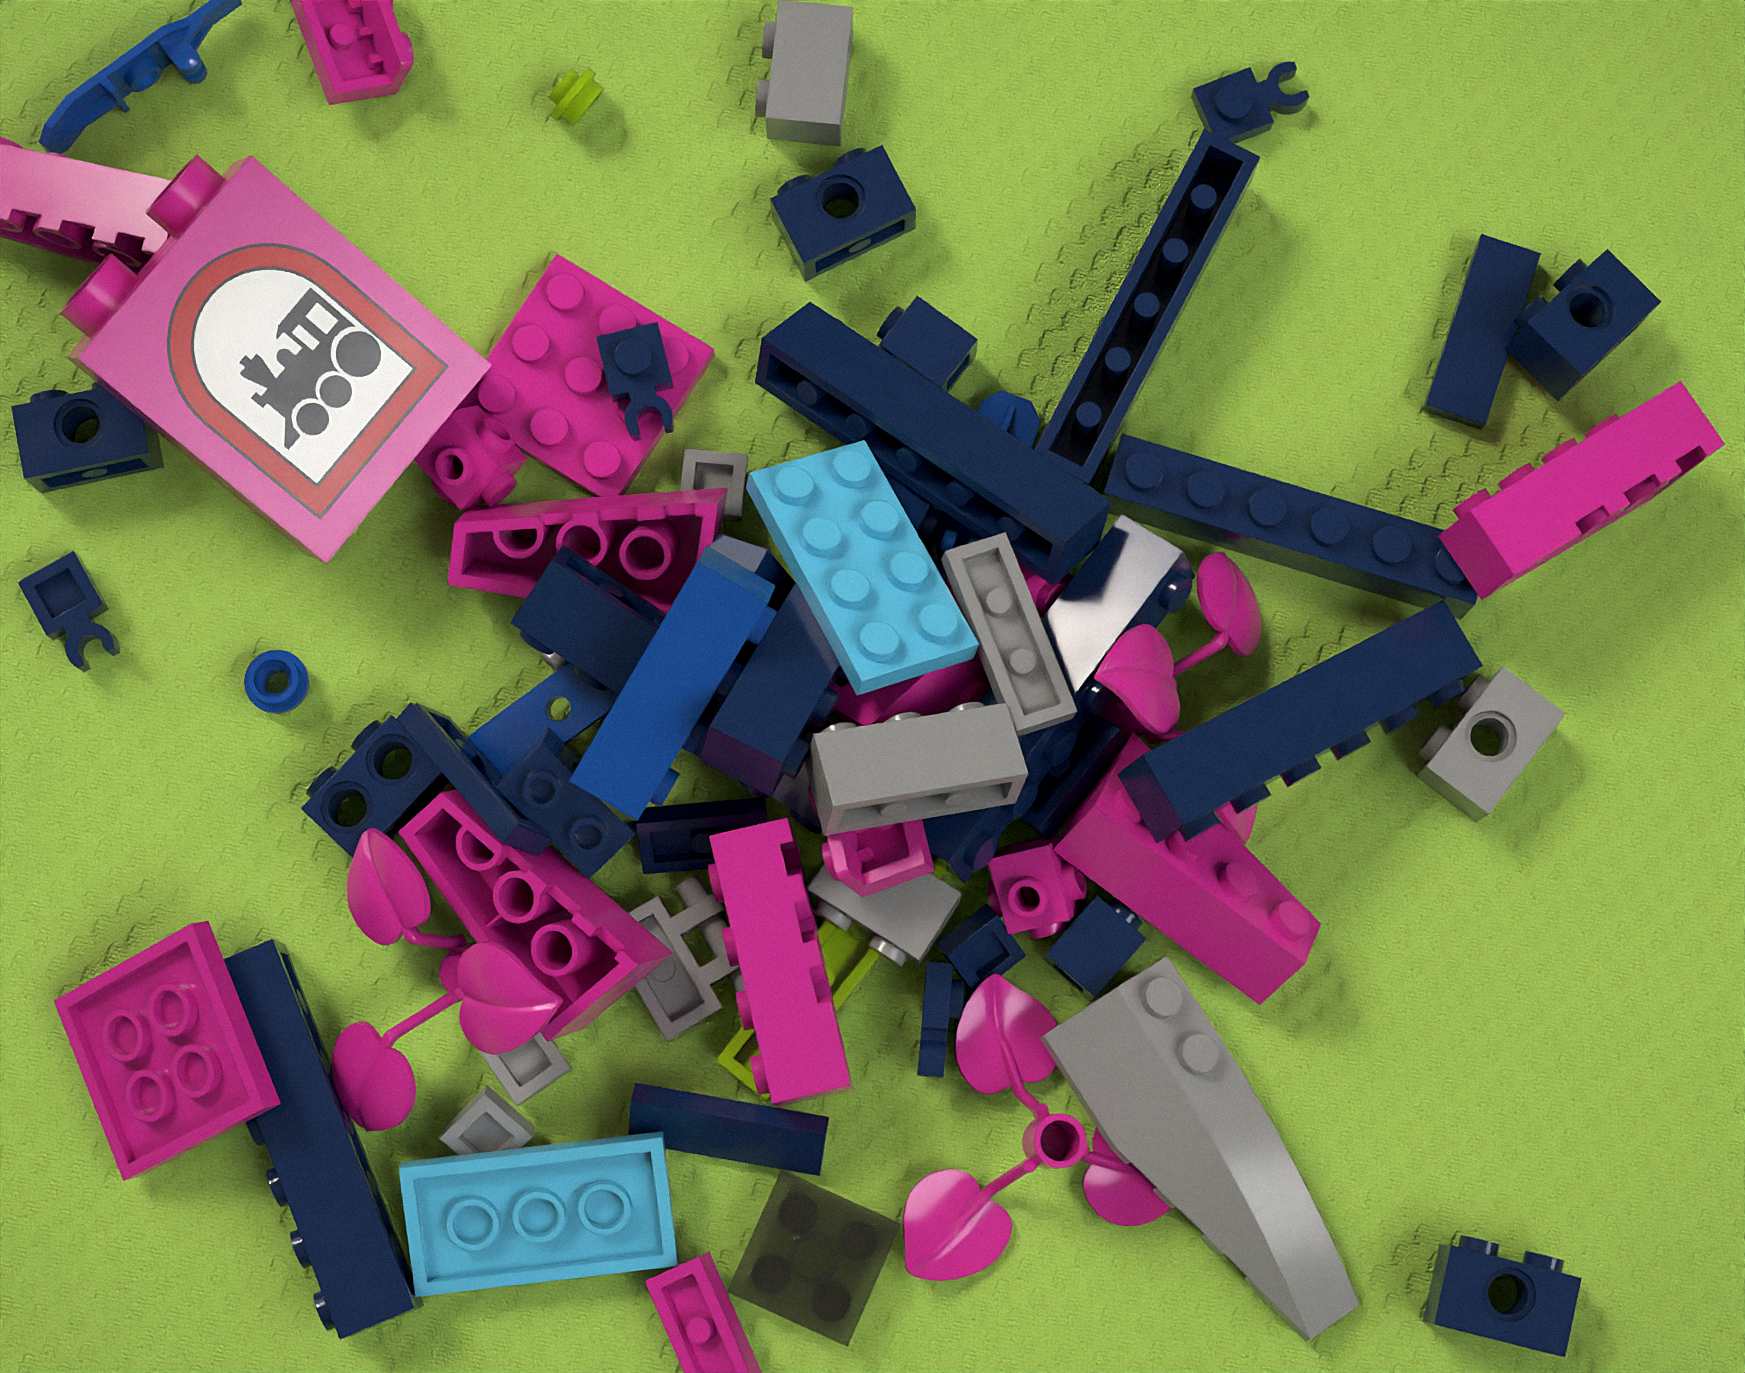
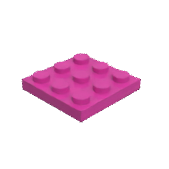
M556 254L486 360L492 366L456 409L478 405L489 417L500 421L512 432L515 437L514 444L523 454L593 497L625 495L665 434V430L659 415L646 413L638 422L641 440L634 442L631 439L624 419L625 411L631 400L626 399L612 402L596 337L658 322L674 388L656 393L657 396L663 398L669 404L673 418L676 417L714 359L715 351L709 345L559 254Z
M209 921L191 923L54 1000L123 1181L141 1177L281 1104Z

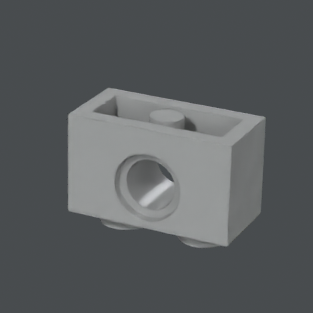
M1504 666L1492 675L1489 680L1479 673L1466 688L1467 691L1456 702L1464 710L1451 729L1441 723L1418 751V754L1426 759V762L1415 776L1475 822L1490 814L1566 714ZM1474 726H1484L1495 733L1499 744L1495 756H1485L1474 749L1470 739L1471 730Z

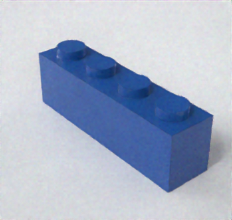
M706 546L581 758L569 782L637 821L649 801L661 807L680 774L670 768L681 748L693 754L712 721L702 715L713 694L725 700L740 676L744 665L734 659L743 644L748 640L757 646L773 621L777 611L767 606L775 589V585L711 547Z

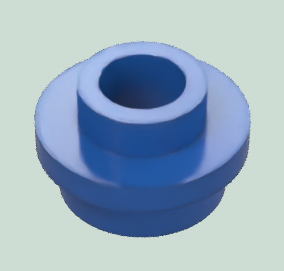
M270 650L260 654L250 663L245 674L244 686L248 698L259 709L267 713L282 714L295 709L302 703L308 693L310 680L307 668L298 657L284 650ZM279 672L286 673L289 678L287 688L281 693H270L268 689L270 677Z

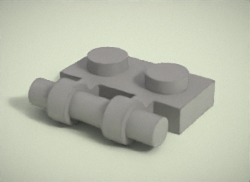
M694 875L676 886L687 908L675 916L670 917L658 896L628 913L673 952V954L635 985L667 1042L724 1009L711 986L723 979L729 978L736 992L745 990L740 965L730 967L725 950L722 928H726L728 925L721 914L726 909L722 902L716 903L714 894L710 895L698 875ZM697 928L701 930L716 956V959L701 968L682 936Z

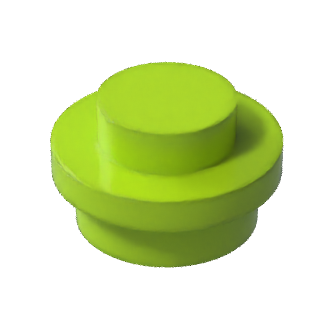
M588 68L579 76L571 69L548 97L556 104L550 116L556 121H559L562 117L574 127L604 90L593 79L596 73Z

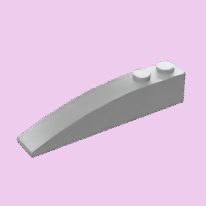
M1167 956L1040 1037L1043 1045L1109 1148L1126 1165L1132 1163L1155 1186L1153 1192L1171 1209L1177 1207L1202 1232L1199 1237L1217 1255H1226L1246 1275L1245 1282L1305 1341L1313 1339L1360 1305L1334 1243L1277 1130L1240 1067Z

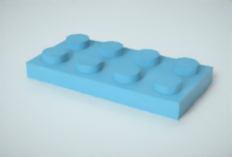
M865 440L749 473L746 490L856 695L974 658L979 643Z
M663 1131L402 1162L399 1167L415 1297L678 1266L679 1256Z

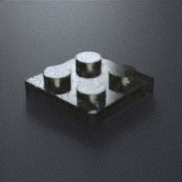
M781 1170L727 1292L848 1347L901 1223Z

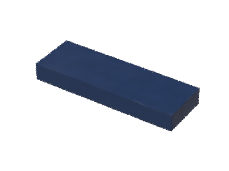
M1484 234L1480 235L1422 408L1423 411L1480 430L1486 425L1509 354L1505 348L1514 338L1517 325L1513 321L1523 310L1541 253Z
M410 702L397 718L405 730L502 843L540 856L551 843L550 840L552 838L549 837L551 833L542 826L530 822L496 789L501 775L450 716L417 702L415 704Z
M635 1083L630 1105L628 1135L663 1131L665 1149L820 1176L829 1117Z

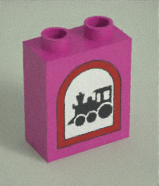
M196 154L169 182L145 213L168 232L170 236L139 273L135 274L111 253L90 274L60 311L64 318L85 334L66 358L305 555L327 564L492 365L253 156L250 155L233 162L221 175Z

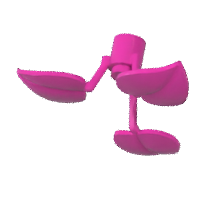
M1224 552L1207 555L1200 564L1197 574V594L1201 609L1209 624L1216 630L1213 639L1208 644L1173 664L1170 648L1159 631L1148 624L1138 625L1125 632L1113 644L1094 675L1095 680L1114 692L1109 704L1098 715L1118 727L1126 737L1132 732L1137 736L1145 735L1147 742L1151 745L1162 741H1170L1186 733L1187 731L1173 730L1180 715V701L1176 690L1177 682L1174 677L1220 651L1226 646L1227 642L1238 657L1249 656L1256 649L1261 635L1259 604L1244 573ZM1231 804L1216 812L1228 831H1231L1243 845L1246 844L1252 833L1258 804L1240 814L1235 813Z
M369 828L361 835L347 878L348 906L357 926L368 938L380 945L396 943L404 935L405 939L411 944L445 948L449 951L439 968L441 982L449 993L386 1031L382 1038L370 1023L359 1021L345 1028L335 1043L331 1066L334 1086L339 1100L356 1124L365 1128L366 1131L388 1130L401 1124L408 1117L415 1103L416 1084L411 1065L400 1051L392 1048L401 1036L451 1005L462 1001L459 1020L466 1038L482 1052L499 1055L515 1050L534 1038L554 1016L563 999L544 986L513 952L501 944L491 941H484L478 944L475 941L467 944L463 934L448 937L420 932L416 927L424 924L431 912L430 896L422 875L403 850L380 830Z
M992 974L985 978L966 1001L954 1036L955 1061L964 1080L976 1092L990 1095L1003 1091L1011 1085L1015 1097L1033 1113L1035 1120L1026 1127L1022 1138V1147L1026 1158L1020 1164L991 1181L982 1190H980L978 1183L970 1174L956 1169L934 1171L923 1177L913 1187L905 1202L902 1216L904 1260L908 1273L920 1279L934 1281L954 1280L977 1273L993 1263L1001 1255L1009 1242L1012 1222L1007 1211L990 1199L997 1192L1027 1173H1032L1037 1167L1042 1169L1066 1168L1074 1165L1079 1160L1089 1163L1090 1165L1082 1179L1085 1199L1099 1217L1115 1225H1142L1154 1221L1171 1210L1153 1192L1155 1186L1132 1163L1126 1165L1109 1148L1097 1127L1093 1132L1092 1152L1089 1146L1086 1145L1085 1131L1075 1118L1067 1114L1050 1115L1047 1105L1039 1103L1025 1089L1023 1082L1033 1083L1041 1081L1055 1068L1056 1063L1043 1045L1040 1037L1058 1025L1043 1004L1031 995L1013 986L999 974Z

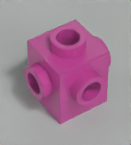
M478 405L454 410L413 460L433 480L432 486L443 500L457 506L460 510H465L483 504L491 507L504 500L517 485V480L513 476L528 458L514 444L515 437L503 423L489 417Z
M1061 832L1053 834L1048 840L1044 837L1002 846L995 852L993 858L988 863L992 880L988 883L990 904L1000 918H1004L1008 934L1029 930L1031 938H1042L1060 933L1068 928L1067 921L1083 907L1082 899L1087 895L1084 873L1053 851Z

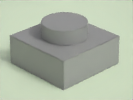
M685 449L680 491L728 488L723 520L742 521L749 462L748 454Z
M540 1032L521 1047L507 1053L491 1055L480 1051L516 1106H521L572 1070V1067L553 1040L547 1042Z
M486 1085L442 1128L440 1139L458 1155L522 1148L533 1137L535 1127L493 1089Z

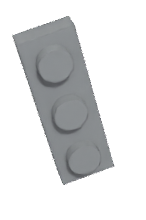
M1006 532L945 551L941 559L961 612L979 643L977 652L998 704L1007 703L1017 737L1073 719L1077 713V708Z

